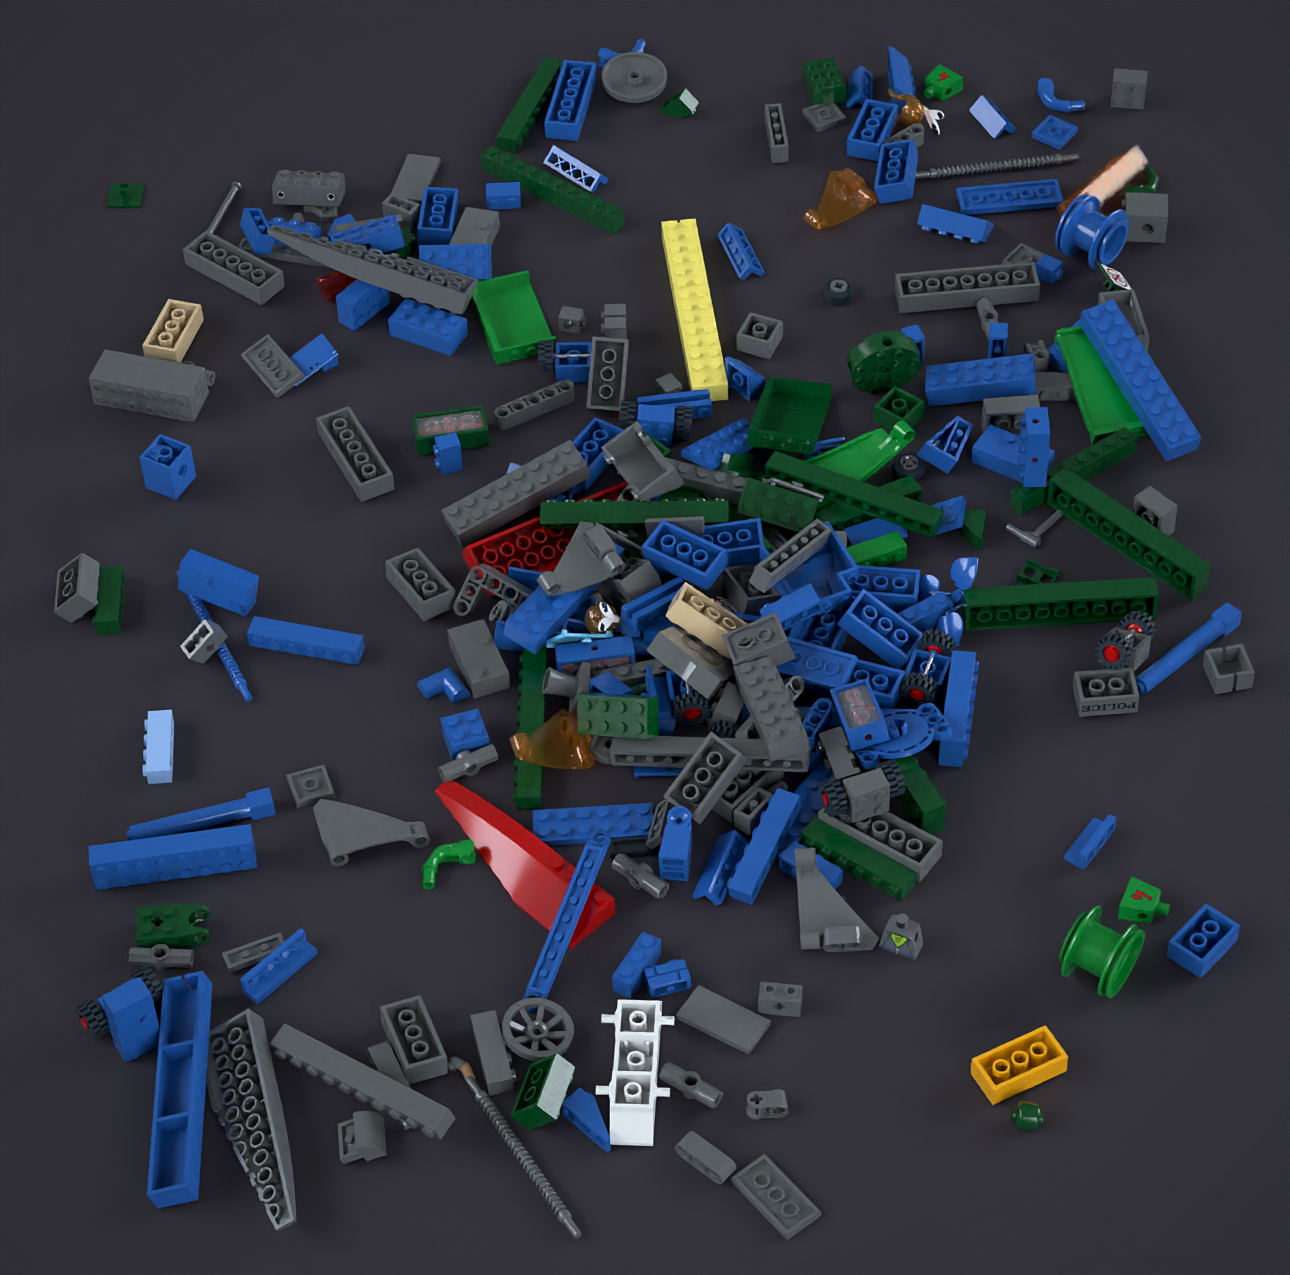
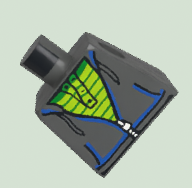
M906 914L891 915L884 929L879 948L916 960L923 946L920 924L909 920Z

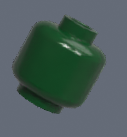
M1020 1101L1016 1108L1012 1107L1011 1120L1014 1121L1016 1128L1035 1131L1038 1126H1042L1044 1111L1040 1109L1039 1104Z

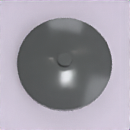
M628 52L617 55L610 59L602 70V85L605 91L613 98L623 102L640 103L649 101L661 94L667 84V71L664 64L656 57L642 52Z

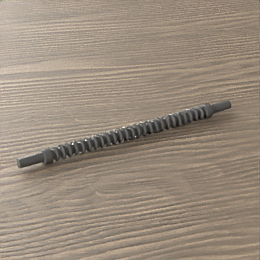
M1055 154V156L1051 155L1050 157L1046 155L1045 158L1044 156H1041V158L1037 156L1036 159L1028 157L1027 160L1025 158H1022V160L1018 158L1017 161L1013 159V161L1008 160V162L1004 160L998 163L996 161L994 163L989 162V164L987 162L984 164L980 163L979 165L975 163L974 166L973 164H970V166L966 164L965 167L963 165L961 167L956 165L955 168L954 166H951V168L947 166L946 169L938 167L937 170L929 168L928 171L916 172L915 179L926 177L934 179L936 176L940 178V176L945 177L947 175L949 177L955 174L959 176L960 173L968 175L969 172L971 174L974 172L978 174L979 171L987 173L988 170L990 172L993 170L997 171V169L1002 171V169L1007 170V168L1011 170V168L1016 169V167L1019 169L1026 166L1030 168V166L1035 167L1037 165L1039 167L1045 164L1049 166L1050 163L1051 165H1054V163L1059 165L1062 162L1078 161L1079 155Z
M472 1076L468 1077L466 1083L475 1094L476 1102L483 1108V1112L492 1121V1125L501 1134L504 1142L508 1143L507 1146L511 1152H514V1156L520 1161V1165L526 1170V1174L532 1179L536 1188H539L538 1190L542 1193V1197H545L548 1205L552 1206L551 1210L555 1211L554 1214L560 1223L566 1225L575 1239L579 1238L582 1233L571 1219L572 1214L563 1205V1201H560V1197L557 1196L553 1187H550V1183L544 1178V1174L538 1169L535 1161L531 1160L532 1157L525 1151V1147L519 1142V1138L510 1129V1125L504 1120L498 1108L494 1107L495 1104L489 1098L487 1092L479 1087Z

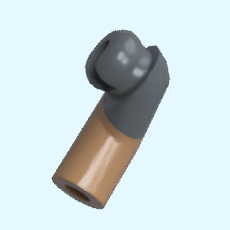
M454 1056L447 1062L448 1069L452 1071L459 1069L465 1081L470 1076L475 1079L470 1064L465 1060Z

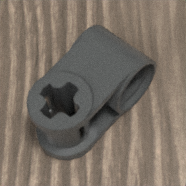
M1039 340L1033 344L1025 343L1024 353L1034 355L1036 372L1047 371L1049 368V351L1045 347L1044 341Z
M781 1089L754 1091L747 1096L748 1106L746 1107V1114L751 1119L782 1118L789 1112L786 1094Z

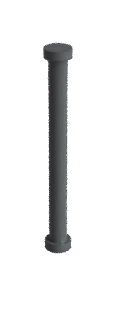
M239 182L232 183L231 190L209 226L208 232L214 233L236 193L241 190L242 186Z

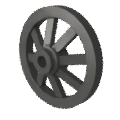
M527 998L516 1002L506 1011L502 1022V1036L507 1046L515 1054L532 1061H539L555 1053L560 1056L563 1055L570 1047L574 1035L573 1022L566 1010L557 1003L543 998ZM538 1008L535 1021H531L525 1009ZM544 1010L556 1015L546 1024L542 1022ZM519 1013L526 1027L511 1021L512 1018ZM562 1021L565 1031L548 1032ZM510 1028L524 1034V1036L514 1038ZM548 1039H564V1040L562 1041L561 1044H559L558 1046H556L555 1044H553L552 1042H550ZM530 1042L532 1046L531 1049H528L521 1044ZM542 1044L549 1050L538 1051V1045Z

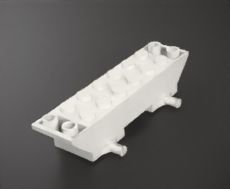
M618 1000L615 1015L602 1014V1023H614L616 1041L612 1080L609 1086L596 1085V1095H609L610 1145L653 1146L657 1096L670 1097V1088H657L661 1025H674V1016H662V1001Z

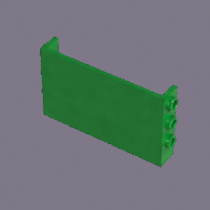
M528 270L478 281L470 300L496 365L537 356L538 341L553 340V351H556V336H552L531 287Z

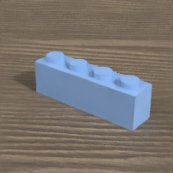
M172 710L148 711V719L144 721L145 731H147V734H144V745L147 746V749L143 750V758L146 761V764L143 765V776H147L148 784L171 783L174 743Z

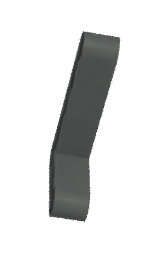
M483 563L470 570L453 607L455 613L460 616H465L476 608L484 589L519 607L534 591ZM478 569L482 570L483 578L478 575ZM494 578L499 580V587L494 584ZM470 585L475 588V594L470 591ZM510 588L516 591V596L510 593ZM462 602L467 604V610L462 607Z

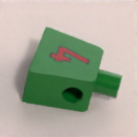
M940 64L925 79L924 95L928 99L934 96L940 100H945L963 90V77Z
M1131 877L1119 905L1118 918L1150 924L1155 913L1167 917L1170 905L1160 902V889Z

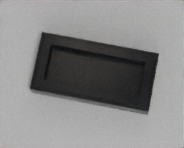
M648 836L611 839L609 844L610 859H614L619 853H624L630 858L651 856L650 848L646 845Z

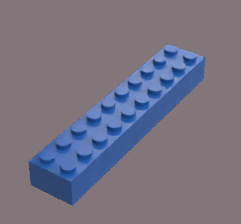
M1114 299L1082 311L1079 325L1164 460L1169 461L1197 450L1201 440L1199 432Z

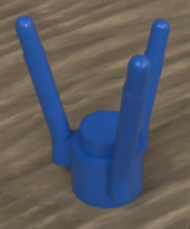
M845 437L818 441L813 454L804 453V457L810 459L820 455V450L834 449L841 446V444H824L843 441Z

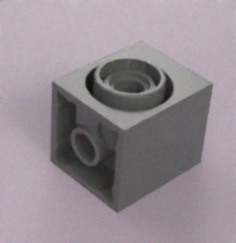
M1126 192V198L1122 199V210L1126 212L1128 217L1129 230L1126 241L1165 243L1168 222V194Z
M631 557L624 562L626 564L624 571L604 581L620 610L625 604L663 585L660 576L649 560Z

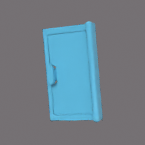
M562 630V634L546 640V647L555 648V645L577 642L590 643L593 640L613 638V634L611 631H606V634L567 633V630Z

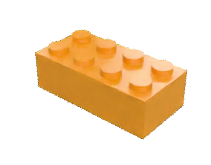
M1045 1025L972 1058L971 1075L991 1104L994 1105L1066 1072L1068 1055Z

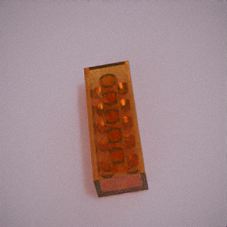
M1137 145L1120 153L1056 207L1063 216L1073 200L1082 194L1096 196L1099 199L1100 206H1102L1104 199L1108 200L1114 195V191L1117 192L1124 187V182L1131 181L1134 178V174L1144 170L1143 166L1148 162Z

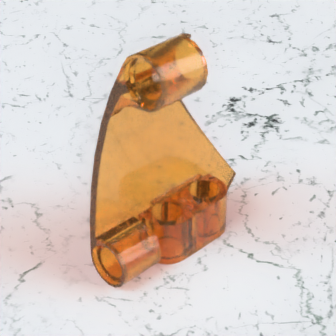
M851 169L830 171L817 211L814 209L808 210L804 215L803 221L815 230L835 226L875 204L878 198L876 193L866 186L865 181Z
M563 709L529 737L525 733H518L509 738L515 756L532 764L560 769H588L595 763L589 747L590 735L578 734L577 716H573Z

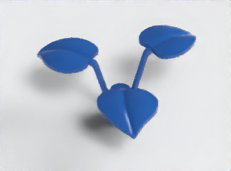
M977 557L959 558L954 561L950 574L952 580L956 581L955 586L958 589L953 593L943 592L946 596H951L952 601L957 606L948 610L946 616L939 617L937 629L941 633L945 631V635H951L950 639H954L955 647L959 646L960 637L963 632V619L954 611L963 608L964 590L969 589L975 580L979 560ZM923 575L920 577L918 602L941 592L938 591L940 582L937 577L933 575Z

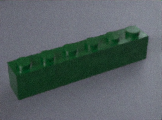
M912 475L879 487L919 502L922 501V488ZM835 503L816 511L813 521L819 519L824 524L828 521L834 531H843L845 528L876 519V517Z
M816 817L801 832L802 845L807 848H816V854L821 855L825 860H829L841 869L854 874L855 877L867 881L873 887L883 890L891 897L902 901L915 886L916 872Z

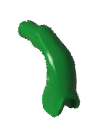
M463 840L460 843H448L437 847L422 866L423 888H434L435 874L438 872V865L440 863L460 862V864L465 865L475 863L474 841Z

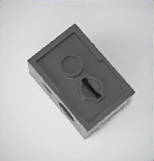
M776 612L722 635L734 666L770 655L776 667L795 659Z

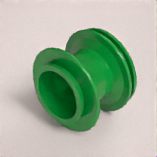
M1097 905L1089 913L1084 911L1076 919L1062 945L1059 962L1062 963L1061 975L1063 977L1069 976L1076 967L1099 977L1098 995L1103 996L1106 994V997L1111 999L1118 993L1130 975L1142 949L1145 931L1142 929L1138 930L1137 924H1133L1121 935L1100 924L1102 908Z

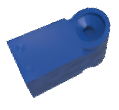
M683 806L673 807L667 815V824L664 829L659 852L661 879L688 881L693 844L690 811Z

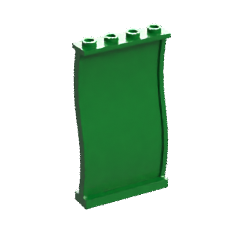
M1081 326L1056 330L1054 342L1058 344L1066 363L1082 418L1090 434L1091 444L1097 443L1124 427L1136 437L1149 435Z

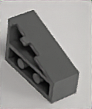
M839 726L819 733L820 741H817L820 753L824 752L826 756L823 761L826 769L832 772L833 776H830V779L837 778L843 787L844 779L860 774L844 731Z

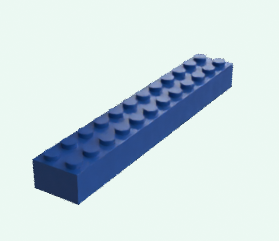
M203 971L186 974L185 979L189 985L182 976L164 979L147 1186V1196L157 1208L196 1201L199 1195L212 983Z

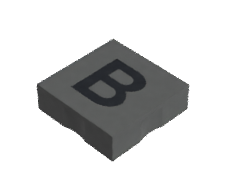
M678 624L660 631L646 650L707 699L716 695L721 687L725 688L727 682L731 683L735 678L732 661L720 655L711 646L705 645L696 636L687 633Z

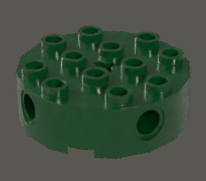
M884 331L864 338V342L858 346L855 345L849 351L846 358L853 384L859 390L873 395L885 390L890 391L894 386L900 388L909 383L913 378L917 377L921 367L920 355L915 340L899 331Z

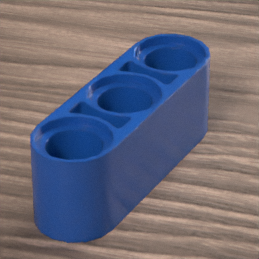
M818 699L802 722L810 743V750L819 741V733L824 732L831 722L832 702L829 699Z

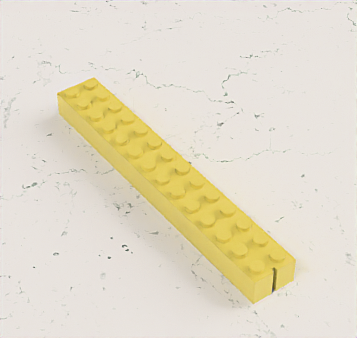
M696 219L680 220L679 223H677V220L661 222L662 241L690 391L709 389L711 401L728 400V382Z

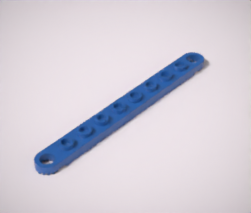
M603 828L595 829V831L590 833L588 842L581 854L522 999H547L611 841L608 832ZM600 835L605 836L604 841L600 843L595 842L596 837ZM538 1008L526 1009V1012L536 1014Z

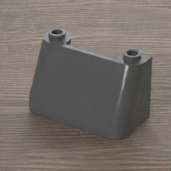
M638 421L601 447L605 453L602 456L608 464L612 463L633 489L631 493L637 501L641 499L643 502L684 485L674 466L666 460L650 437L644 432Z

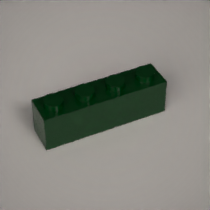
M100 566L97 604L94 607L96 616H93V627H97L98 635L121 633L125 584L123 566Z

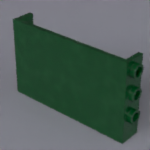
M769 376L748 429V446L813 454L831 402L832 384Z

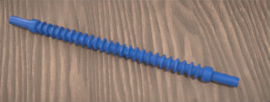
M185 593L200 622L204 619L213 622L202 600ZM223 642L216 652L234 682L235 687L241 691L245 701L249 702L253 697L247 688V682L241 671H239L225 642Z

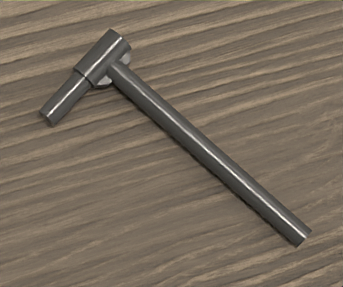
M1057 510L1034 532L1022 531L1011 524L1007 525L1006 530L1019 537L1023 542L1037 548L1041 543L1040 536L1063 515Z

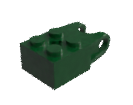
M166 904L137 907L136 941L138 947L153 948L157 944H165L169 949H181L205 944L210 939L209 931L194 925L210 917V909L201 904ZM202 911V912H205V913H204V914H196L195 912ZM196 935H204V937H201V938H198V937H195V936H196Z

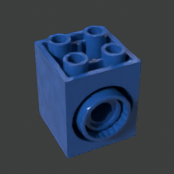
M159 434L139 457L145 488L176 500L196 477L191 446Z

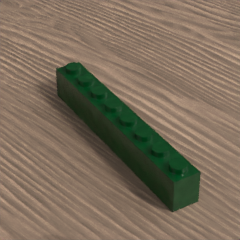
M544 57L497 134L498 149L516 153L519 147H522L525 137H528L531 127H534L537 117H540L543 107H546L549 97L553 95L563 60Z
M1126 427L1118 430L1047 470L1046 487H1023L1022 483L1011 489L1010 506L1021 516L1047 502L1050 478L1064 467L1074 472L1083 480H1087L1134 454L1137 437Z

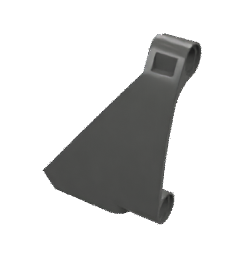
M580 521L553 573L551 571L544 572L536 581L546 595H559L580 590L612 578L624 571L626 564L617 554L612 539L600 524L594 526L593 523Z
M321 798L313 807L323 844L328 851L331 864L335 867L343 866L348 862V853L375 845L402 840L411 843L414 848H424L430 842L426 826L421 821L405 822L375 811Z
M796 848L795 860L801 950L824 949L826 952L873 950L880 938L852 910L818 870L816 848Z

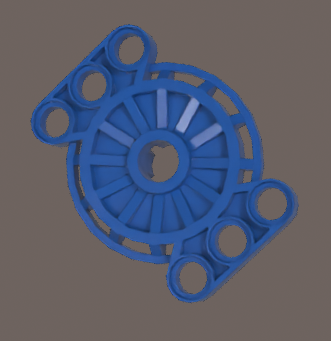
M925 703L920 705L918 710L902 709L884 713L883 717L890 740L867 746L861 749L863 751L854 750L851 753H853V756L864 769H874L880 763L881 758L897 759L913 755L926 748L933 739L940 741L948 740L952 737L953 733L950 723L932 703Z

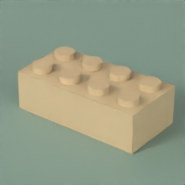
M168 299L142 345L144 357L161 360L168 359L181 363L204 321L201 305Z
M686 582L672 599L665 615L672 623L678 624L687 633L696 636L705 645L711 646L720 655L726 656L729 659L731 657L722 635L747 625L745 621Z

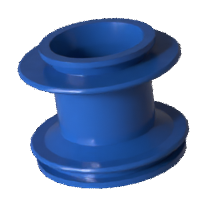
M1082 194L1073 200L1064 212L1056 231L1055 246L1065 256L1073 255L1080 249L1088 252L1090 268L1092 270H1099L1098 262L1104 265L1110 264L1121 252L1128 236V217L1122 209L1112 212L1107 217L1099 213L1100 202L1096 196Z

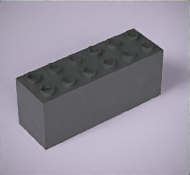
M106 349L89 376L94 404L189 422L195 421L209 394L204 367Z

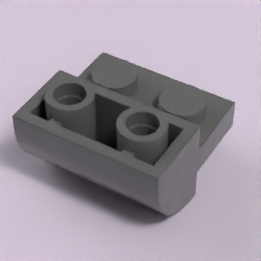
M358 1111L353 1113V1119L338 1123L340 1161L343 1164L363 1157L366 1161H370L387 1155L384 1118L378 1113Z

